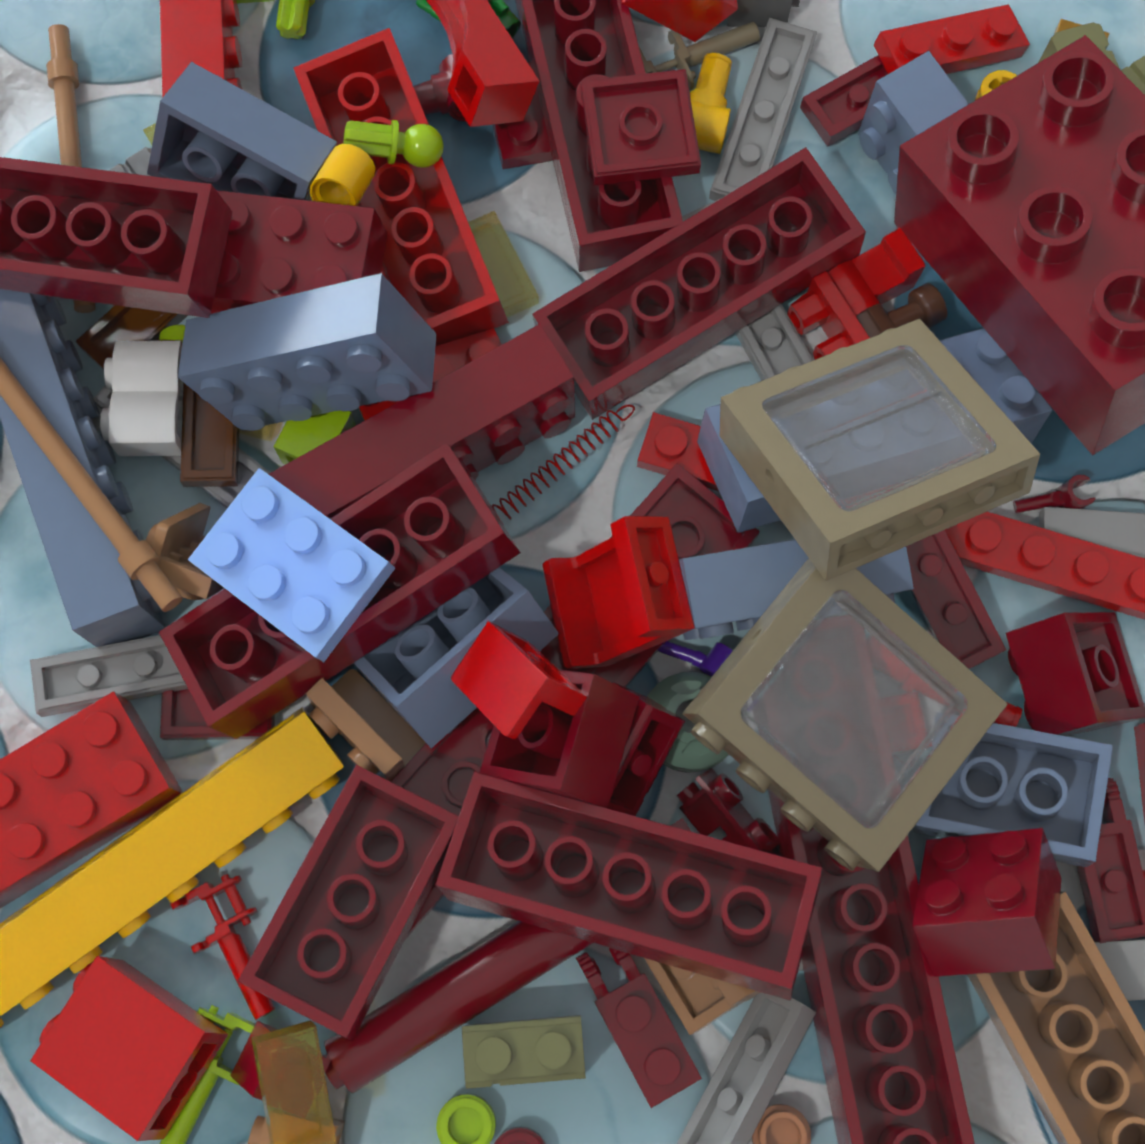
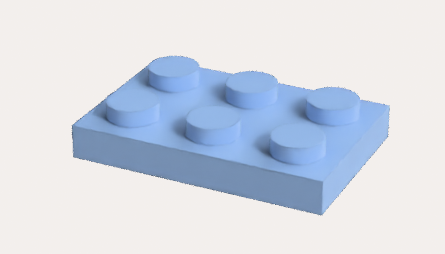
M258 468L188 558L192 564L322 662L328 658L395 569L391 563L260 468Z

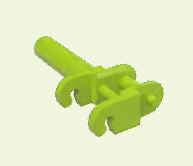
M211 1005L209 1010L202 1007L198 1008L197 1012L212 1023L225 1027L224 1031L229 1035L166 1137L159 1144H186L219 1076L239 1085L230 1076L232 1069L223 1065L221 1055L233 1031L241 1028L251 1033L255 1023L233 1012L227 1013L225 1017L217 1014L219 1007Z

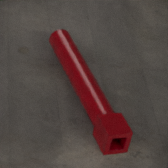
M683 818L670 825L691 831ZM518 921L367 1014L353 1041L339 1034H335L324 1041L327 1052L325 1056L331 1060L325 1074L335 1089L345 1085L353 1094L593 943Z

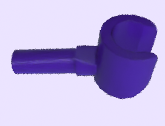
M666 641L659 650L660 653L692 663V665L699 667L704 674L711 677L733 651L728 646L716 642L706 656L698 650H693L670 641Z

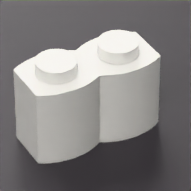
M116 341L113 358H106L104 363V380L106 388L112 390L109 408L102 409L100 427L103 439L109 441V444L118 456H181L183 381L178 378L183 345L181 341Z

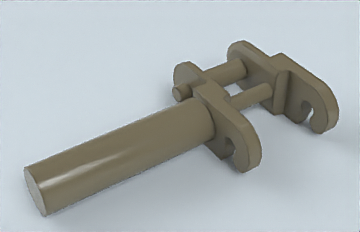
M752 21L686 47L680 34L671 30L668 31V40L671 45L674 44V59L654 66L652 61H646L641 49L640 53L645 73L662 72L672 67H676L677 70L686 69L689 90L694 89L693 79L696 78L695 71L691 72L689 67L701 64L707 53H720L724 55L760 40V34L756 23Z

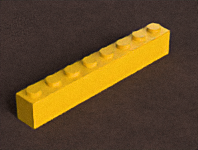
M303 706L0 923V1016L18 1003L24 1010L33 1006L54 988L50 980L68 967L73 974L81 971L85 966L92 963L96 956L101 955L103 951L99 945L116 932L122 938L132 934L151 918L147 910L164 897L170 903L177 901L199 883L195 876L197 873L213 862L218 868L225 866L247 848L243 840L259 828H262L266 834L273 831L293 815V811L290 809L292 804L306 794H309L312 800H314L340 781L336 773L344 767L343 762L316 724L308 716ZM0 1017V1028H1L5 1022H4V1021L2 1020V1018Z

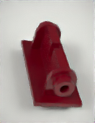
M710 768L695 778L702 787L701 790L692 782L676 795L683 804L679 809L701 835L709 836L718 827H721L727 834L722 839L723 841L781 856L777 848L780 842L775 832L763 819L756 818L754 820L740 803L743 800L741 791L724 773L718 775L713 768Z

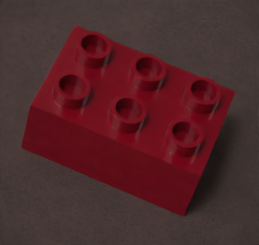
M1084 35L901 144L899 148L894 223L898 228L902 229L918 252L1093 456L1145 423V95Z

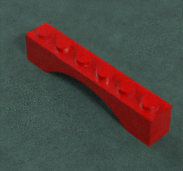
M426 0L438 15L448 35L453 54L452 77L447 91L468 125L475 127L524 121L540 81L488 3V0Z

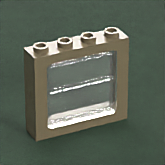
M921 319L897 328L887 329L877 336L849 347L839 348L829 355L801 366L791 367L783 373L750 386L740 387L732 393L721 397L720 438L825 581L1029 494L1040 458L1038 450Z
M808 558L682 714L695 724L690 732L701 744L716 754H719L722 750L726 751L740 764L735 771L747 784L761 793H765L769 789L781 799L784 805L780 808V811L787 819L806 832H809L813 827L829 842L824 849L833 859L851 871L858 866L879 872L1004 710L1007 703L859 570L855 568L825 581Z

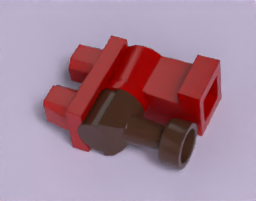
M898 228L884 236L881 243L852 260L837 265L829 272L825 271L814 277L807 293L790 305L787 315L801 336L821 326L829 338L815 346L813 355L816 360L833 353L839 348L849 347L877 336L887 329L897 328L917 319H921L928 328H931L946 320L948 312L941 293L930 283H925L912 290L908 295V304L890 312H887L882 304L914 288L926 267V264L901 228Z

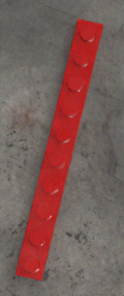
M653 412L637 460V467L667 475L678 463L704 486L719 491L697 443L701 426ZM894 485L836 504L842 510L854 511L907 487ZM991 512L982 513L945 529L964 566L1145 620V558Z

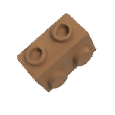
M198 503L155 524L146 538V541L161 559L158 565L179 594L183 598L191 600L208 599L224 589L223 586L188 560L206 537L203 534L211 507L203 503Z
M355 669L348 670L332 686L322 678L306 693L314 708L308 714L311 720L330 739L339 733L353 749L347 756L355 765L374 774L378 773L382 778L390 782L426 743Z

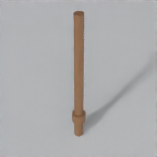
M55 24L48 28L51 60L47 62L46 67L48 86L54 90L61 165L82 167L75 89L79 87L78 64L72 60L69 28L62 24ZM73 300L74 310L78 313H90L96 310L95 302Z
M0 357L1 397L119 552L118 562L132 580H140L163 612L175 608L183 598L158 566L161 562L159 556L146 540H138Z

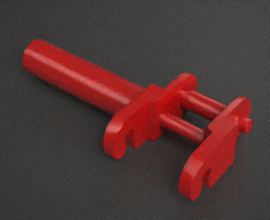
M226 874L221 877L223 883L214 887L212 883L206 882L184 895V898L170 903V906L175 911L198 899L206 901L217 923L214 927L215 933L206 937L205 941L192 945V952L197 954L217 943L219 944L254 1019L258 1020L275 1011L276 1008L270 998L238 982L251 957L240 934H237L234 925L240 922L244 926L252 923L249 917L258 911L256 907L247 909L236 887L242 881L241 876L238 875L230 878ZM223 892L226 893L236 915L227 920H224L214 897Z

